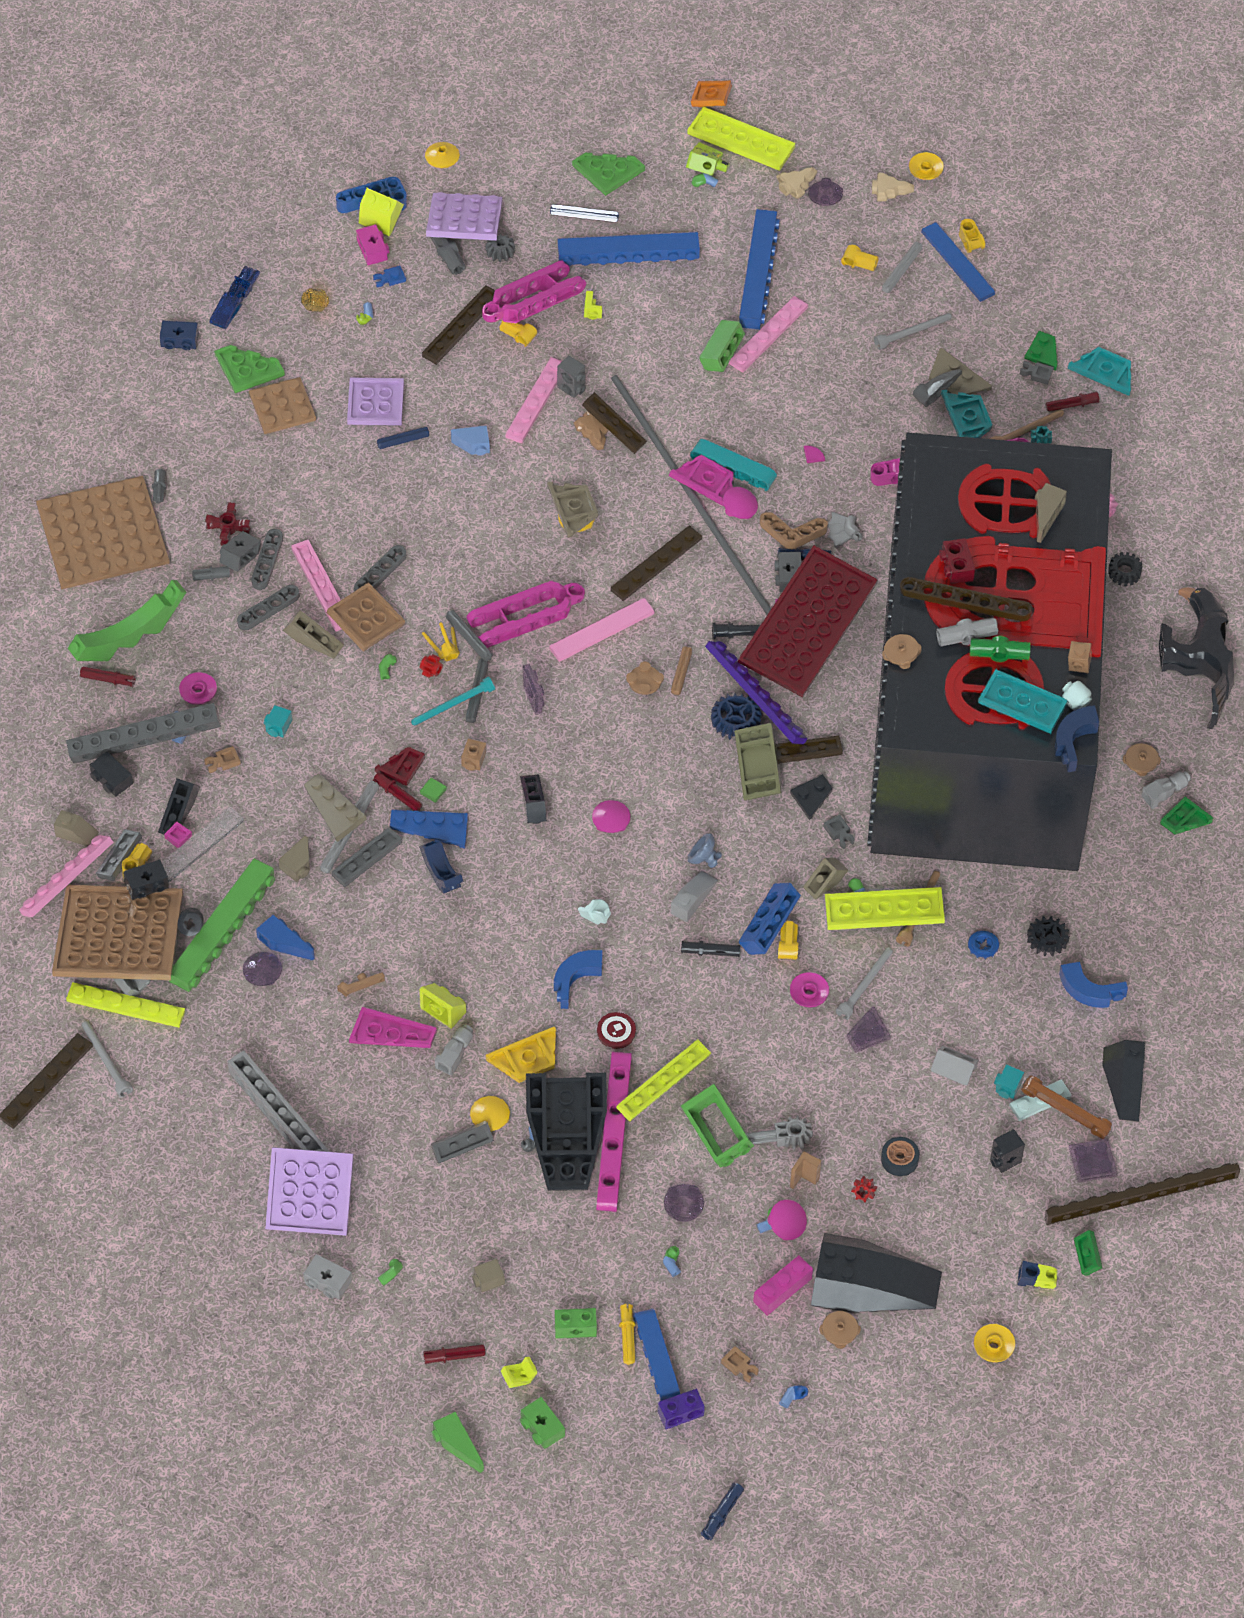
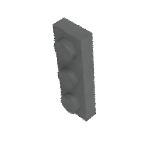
M124 829L97 870L98 878L111 881L116 879L122 870L123 860L129 857L135 846L142 839L140 832Z
M484 1121L431 1143V1147L437 1163L440 1164L494 1140L488 1122Z

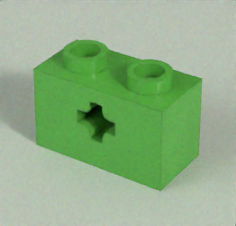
M596 1308L555 1310V1339L597 1337Z
M542 1397L521 1409L520 1423L524 1429L527 1430L529 1428L533 1433L531 1436L537 1445L541 1444L546 1449L565 1437V1427Z

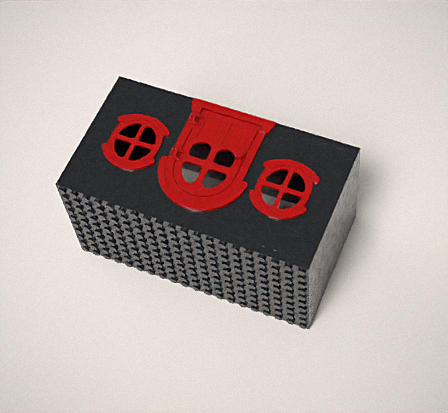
M906 432V440L901 442L883 651L886 642L891 637L904 634L913 637L921 645V653L918 654L907 669H902L898 664L884 660L882 657L867 847H871L870 853L1068 871L1079 870L1097 771L1099 727L1097 733L1082 735L1073 741L1078 762L1076 771L1068 772L1066 765L1062 764L1061 756L1055 757L1054 746L1060 723L1068 714L1075 710H1072L1067 705L1050 734L1008 715L998 714L996 710L991 708L988 713L975 710L965 702L962 692L982 693L986 686L964 684L962 680L969 672L980 667H991L992 674L995 669L1008 668L1019 674L1025 682L1060 697L1064 693L1062 689L1068 682L1080 681L1091 691L1090 698L1092 700L1086 707L1095 706L1098 719L1100 720L1112 449ZM1048 483L1067 491L1064 507L1040 543L1037 542V500H1035L1037 491ZM966 538L975 569L987 566L996 568V586L993 588L968 586L965 582L950 584L949 577H945L944 561H941L939 556V550H942L943 542ZM1011 568L1027 570L1035 578L1036 584L1027 591L1008 589L1006 587L1007 571ZM906 577H912L1029 602L1034 608V613L1029 620L1013 622L1003 617L994 616L993 618L997 622L998 635L979 638L992 640L996 636H1004L1009 641L1030 642L1029 660L1008 659L1005 662H995L991 657L970 656V645H963L962 642L940 646L937 641V629L954 626L963 619H971L974 622L983 620V618L965 609L903 596L900 592L901 580ZM907 584L904 586V588L906 590H911L914 588V586L911 584ZM926 588L922 592L925 594H931L933 590L930 588ZM945 592L941 596L944 598H950L952 594L949 592ZM1000 605L998 608L1005 610V605ZM1071 641L1091 643L1092 657L1089 673L1069 671L1068 656Z

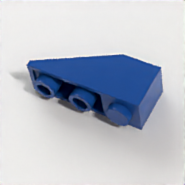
M272 915L256 928L257 938L270 950L312 961L315 959L313 946L309 942L305 943L295 930H290L281 918L278 919Z

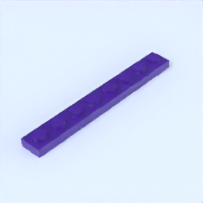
M708 641L705 646L708 651L792 743L804 744L808 738L803 734V730L793 723L792 718L788 714L783 712L779 703L773 701L770 693L759 685V681L748 673V669L738 663L737 657L726 649L727 646L721 641Z

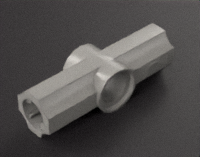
M988 618L974 622L971 619H963L954 626L937 629V641L940 646L960 642L963 645H970L971 638L979 639L998 635L996 619Z

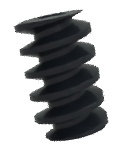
M190 907L183 910L177 923L180 932L186 936H194L199 933L204 921L203 914L196 908ZM189 918L193 919L192 925H188Z

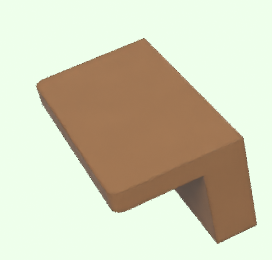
M804 1151L791 1170L790 1188L794 1189L801 1177L816 1185L820 1179L821 1160Z

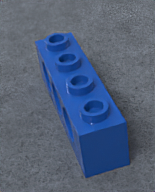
M791 883L773 884L738 941L748 954H766L801 895Z

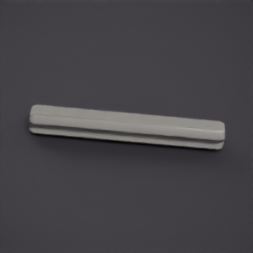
M913 243L882 285V291L886 293L892 291L922 250L923 245L921 243Z

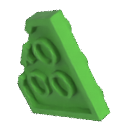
M585 152L572 161V166L605 196L645 171V165L635 156L627 155V158L617 157L614 154L596 156Z
M233 345L214 351V355L234 393L285 376V372L277 358H266L261 356L260 353L250 350L242 351Z

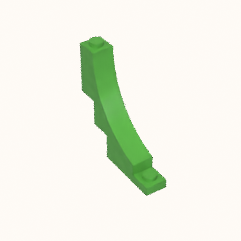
M171 580L163 594L155 593L141 608L122 621L96 632L76 634L68 650L77 661H109L119 647L133 648L137 645L143 634L160 633L187 592L177 580Z

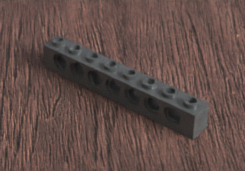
M214 703L68 739L66 744L69 757L74 764L99 758L105 752L112 755L221 727L217 707Z

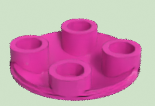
M732 487L723 496L725 513L730 517L750 519L757 512V499L745 488Z
M608 800L601 802L594 808L592 820L597 830L606 833H616L627 828L630 822V811L623 803Z
M793 1200L777 1202L772 1207L767 1218L773 1232L786 1241L800 1237L807 1225L804 1209Z

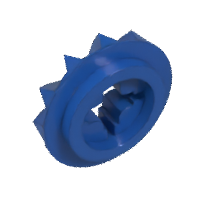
M977 931L970 936L968 948L971 954L976 955L977 958L983 957L986 960L987 957H993L998 952L999 940L989 931ZM987 940V947L981 950L980 944Z

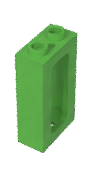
M715 1084L681 1105L710 1155L720 1168L731 1165L734 1159L740 1155L747 1154L754 1147L746 1131ZM713 1103L717 1104L739 1140L737 1144L724 1153L700 1116V1112Z

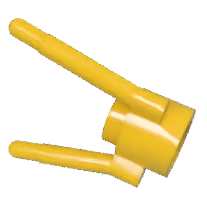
M439 623L445 643L441 646V651L429 636L422 632L424 638L441 659L450 661L459 656L460 652L457 648L454 627H451V643L443 623Z

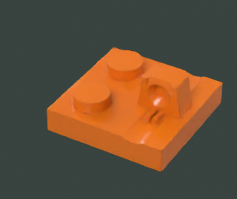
M731 80L698 81L691 99L692 107L726 106L732 88Z

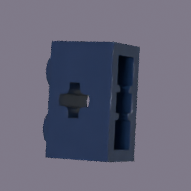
M162 320L159 337L161 347L166 349L182 348L183 350L196 349L199 335L198 322Z

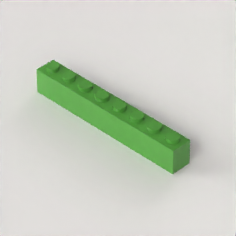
M255 858L251 861L203 925L200 932L197 933L174 964L172 977L169 980L170 983L188 992L193 987L196 988L199 985L202 974L210 970L211 962L214 958H219L222 953V947L231 942L234 931L242 927L245 916L251 915L254 910V904L257 901H261L266 888L273 885L275 881L274 868Z

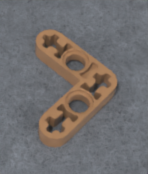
M764 512L760 515L761 528L787 549H795L825 535L828 530V522L822 518H816L791 529L771 512Z

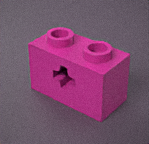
M376 224L356 230V239L367 265L388 260L389 247L387 243L384 244L383 233L378 230Z

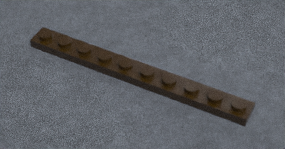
M1226 1163L1214 1169L1206 1168L1201 1172H1190L1177 1178L1169 1177L1157 1183L1149 1182L1144 1186L1129 1187L1120 1192L1112 1191L1104 1196H1092L1080 1202L1072 1201L1067 1205L1052 1206L1045 1211L1044 1219L1046 1225L1237 1179L1240 1167L1238 1163Z

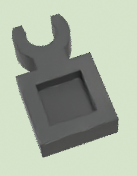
M1024 361L1023 368L1020 369V375H1030L1032 381L1048 385L1054 367L1041 363H1036L1033 366L1030 362Z
M841 815L824 822V829L833 841L836 839L840 840L841 848H846V843L844 842L846 840L850 841L852 845L854 844V837L849 834L850 827Z

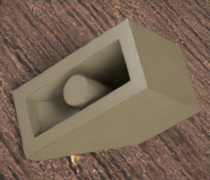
M64 810L60 811L54 823L56 837L84 846H89L92 839L99 833L79 815Z
M306 835L279 859L280 870L296 882L300 878H305L310 871L309 842Z
M824 858L803 888L817 900L836 886L848 872V869L837 858Z

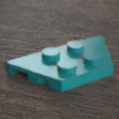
M1097 347L1091 353L1082 355L1080 360L1074 363L1071 361L1068 364L1067 369L1125 395L1130 396L1131 361Z
M941 390V396L957 436L981 438L992 429L993 424L981 395H968L962 392L952 394L947 393V390Z

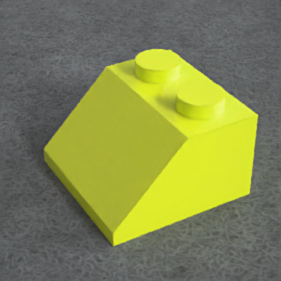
M367 188L360 203L359 224L366 227L376 224L379 231L390 236L404 204Z
M433 983L422 986L419 989L420 1008L452 1029L465 1015L466 1003L464 1000L452 995L445 987H440Z

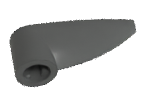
M960 369L952 370L933 378L926 384L918 385L913 391V396L925 407H928L941 396V390H947L959 378L962 371Z

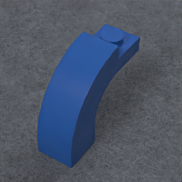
M603 950L578 952L568 957L559 966L554 977V991H557V1002H561V1009H569V991L575 980L583 976H602Z
M1080 962L1060 966L1059 975L1065 990L1071 997L1084 1005L1106 1008L1110 1006L1111 1000L1120 1001L1127 996L1128 986L1126 982L1098 985L1085 977Z

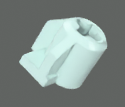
M602 899L592 900L585 908H578L583 918L597 925L600 923L605 924L611 915L609 905Z

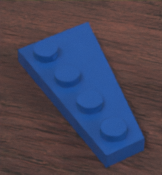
M391 810L390 828L392 830L423 836L430 840H439L442 843L457 845L464 849L466 847L468 813Z

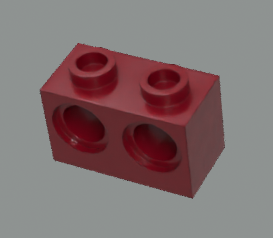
M966 538L944 541L942 550H939L940 560L944 561L945 577H949L950 584L973 581L975 567Z

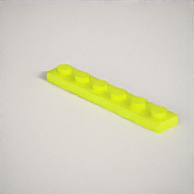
M72 982L66 997L67 1002L180 1028L186 1012L185 1008L74 982Z
M697 1039L621 1101L616 1108L629 1122L632 1121L711 1055V1052Z

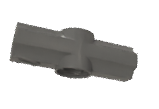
M430 237L437 248L438 256H441L443 259L441 261L446 263L450 272L455 275L462 273L466 266L459 255L456 243L454 241L451 242L449 238Z

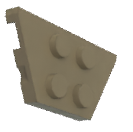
M943 348L939 349L929 380L943 373L960 369L962 374L947 389V393L958 394V392H962L968 395H975L977 392L990 391L992 389L991 384Z
M547 482L549 492L568 538L598 517L597 508L587 485L564 483V486L553 485V482Z

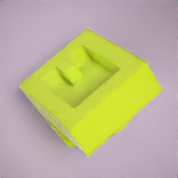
M586 291L584 317L591 320L602 319V306L596 305L593 291Z

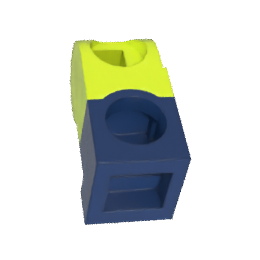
M1022 1261L1018 1271L1017 1285L1054 1289L1057 1284L1058 1270L1051 1266Z

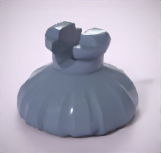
M706 833L694 844L687 857L689 863L699 864L705 861L710 868H714L718 864L717 860L721 858L722 853L714 850L715 839L711 833Z

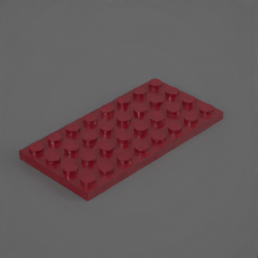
M813 545L738 658V663L803 698L877 585L878 579Z

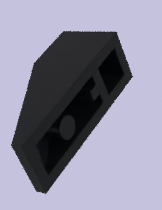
M539 774L520 776L527 823L539 824L547 821L545 799Z
M176 778L158 833L164 835L176 822L181 825L184 824L195 803L200 786Z

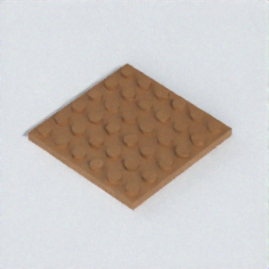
M143 476L36 501L61 590L170 564Z
M67 885L52 975L54 977L171 980L178 935L177 923L181 913L183 889L168 888L162 892H156L144 898L132 900L126 887Z

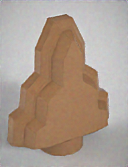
M587 411L583 414V417L578 418L574 422V426L577 431L582 433L583 437L589 439L595 449L602 450L606 443L605 434L608 432V429Z

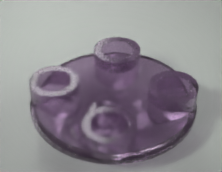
M822 178L821 181L809 187L808 195L815 204L831 206L837 204L842 199L843 188L831 182L830 178Z
M269 952L254 953L243 964L245 980L257 986L273 985L282 972L280 960Z
M679 1184L668 1188L664 1197V1208L671 1218L681 1222H688L696 1219L702 1213L704 1198L697 1186Z

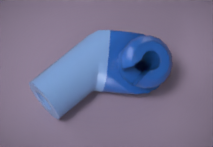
M802 1385L789 1387L781 1398L779 1405L788 1408L792 1400L805 1398L809 1393L808 1388Z

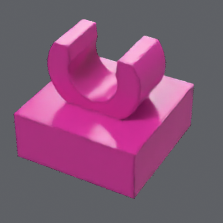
M176 822L164 836L172 845L181 848L192 836V831Z

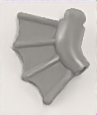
M836 512L831 513L832 519L828 523L830 529L828 538L834 542L835 548H838L850 539H854L856 542L862 540L863 534L860 533V530L855 525L856 517L852 515L846 517Z

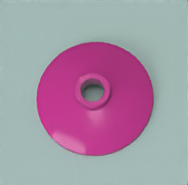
M202 672L187 675L179 685V693L183 700L195 705L209 702L217 692V684L214 678Z
M802 973L792 980L790 995L797 1004L803 1007H817L828 998L829 985L822 976L816 973ZM811 991L813 994H806V992Z

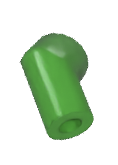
M392 654L385 655L378 666L381 680L390 678L388 668L390 665L394 666L397 662V658L392 656Z
M392 1259L389 1262L391 1268L378 1277L383 1286L394 1279L403 1269L402 1262H399L398 1259Z

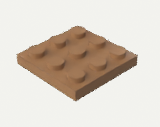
M300 377L249 390V396L264 434L316 421L315 413Z
M369 582L328 608L326 612L363 652L405 624V620Z

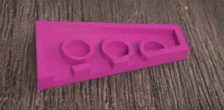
M362 1007L350 1035L349 1043L431 1048L437 1028Z

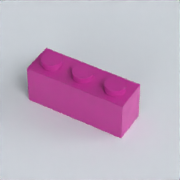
M798 1255L754 1292L753 1302L768 1316L812 1279L813 1268Z

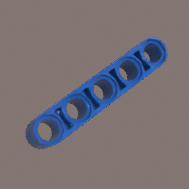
M654 1308L633 1313L634 1322H637L638 1326L637 1332L640 1340L643 1341L642 1348L645 1357L648 1358V1367L651 1376H654V1386L657 1395L659 1394L660 1401L679 1395V1386Z

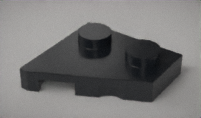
M822 774L791 789L790 794L810 820L818 808L822 806L824 800L831 794L833 788Z

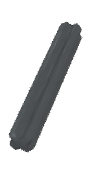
M454 610L448 611L446 619L485 662L490 661L493 656L492 652Z
M482 658L478 660L472 688L480 685L482 679L486 677L488 661L485 662ZM482 692L470 698L466 722H476Z

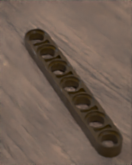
M906 577L900 582V592L906 597L1024 622L1031 618L1032 607L1024 601L912 577ZM907 584H911L914 586V588L911 590H906L904 586ZM926 588L933 590L931 594H925L922 591ZM945 592L952 594L950 598H944L941 595ZM964 596L971 598L969 602H962L960 599ZM983 600L990 602L988 606H981L979 603ZM1003 604L1009 606L1007 610H1000L998 607ZM1019 609H1026L1028 613L1023 615L1017 611Z

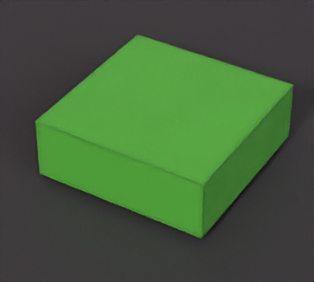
M430 778L420 790V794L436 803L447 790V786Z

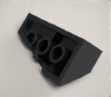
M1123 1040L1103 1048L1102 1066L1119 1120L1139 1122L1145 1042Z

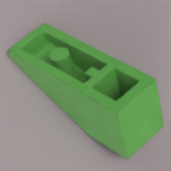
M456 1412L433 1422V1431L431 1433L436 1443L440 1442L444 1449L478 1472L484 1471L483 1461Z

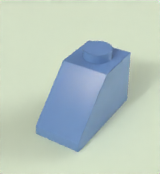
M487 426L451 430V443L471 455L477 454L481 456L490 453Z

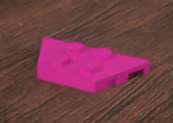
M703 455L694 458L693 461L684 463L682 467L676 470L672 469L669 473L671 478L724 506L723 496L725 492L733 487V472Z

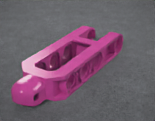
M564 261L555 262L495 290L493 301L486 303L482 309V317L489 323L498 320L509 323L520 322L580 294L586 287V281L581 276H576L557 283L567 277L570 267ZM541 290L540 292H538L537 295H534L530 298H525L524 301H521L515 305H509L519 299H522L532 293Z
M549 581L474 609L468 613L466 618L472 628L500 619L501 625L493 627L492 630L478 636L488 648L567 618L571 606L583 601L585 590L577 583L563 586L557 582ZM554 597L559 603L550 608L546 607L535 614H527V617L516 621H509L506 617L509 614Z

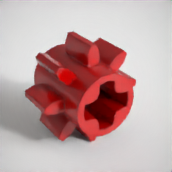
M434 654L432 656L429 655V657L424 656L419 666L423 670L422 675L428 678L438 676L443 668V664L439 662L441 658Z
M863 1176L861 1181L858 1179L854 1181L855 1187L852 1188L851 1192L855 1193L856 1200L861 1199L866 1203L868 1197L870 1199L875 1197L874 1192L878 1186H874L873 1178L866 1179Z

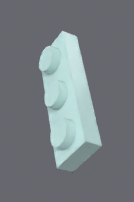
M1062 1079L1046 1086L1066 1099H1070L1072 1096ZM1027 1095L1009 1104L1019 1121L1052 1107L1037 1097L1032 1098Z

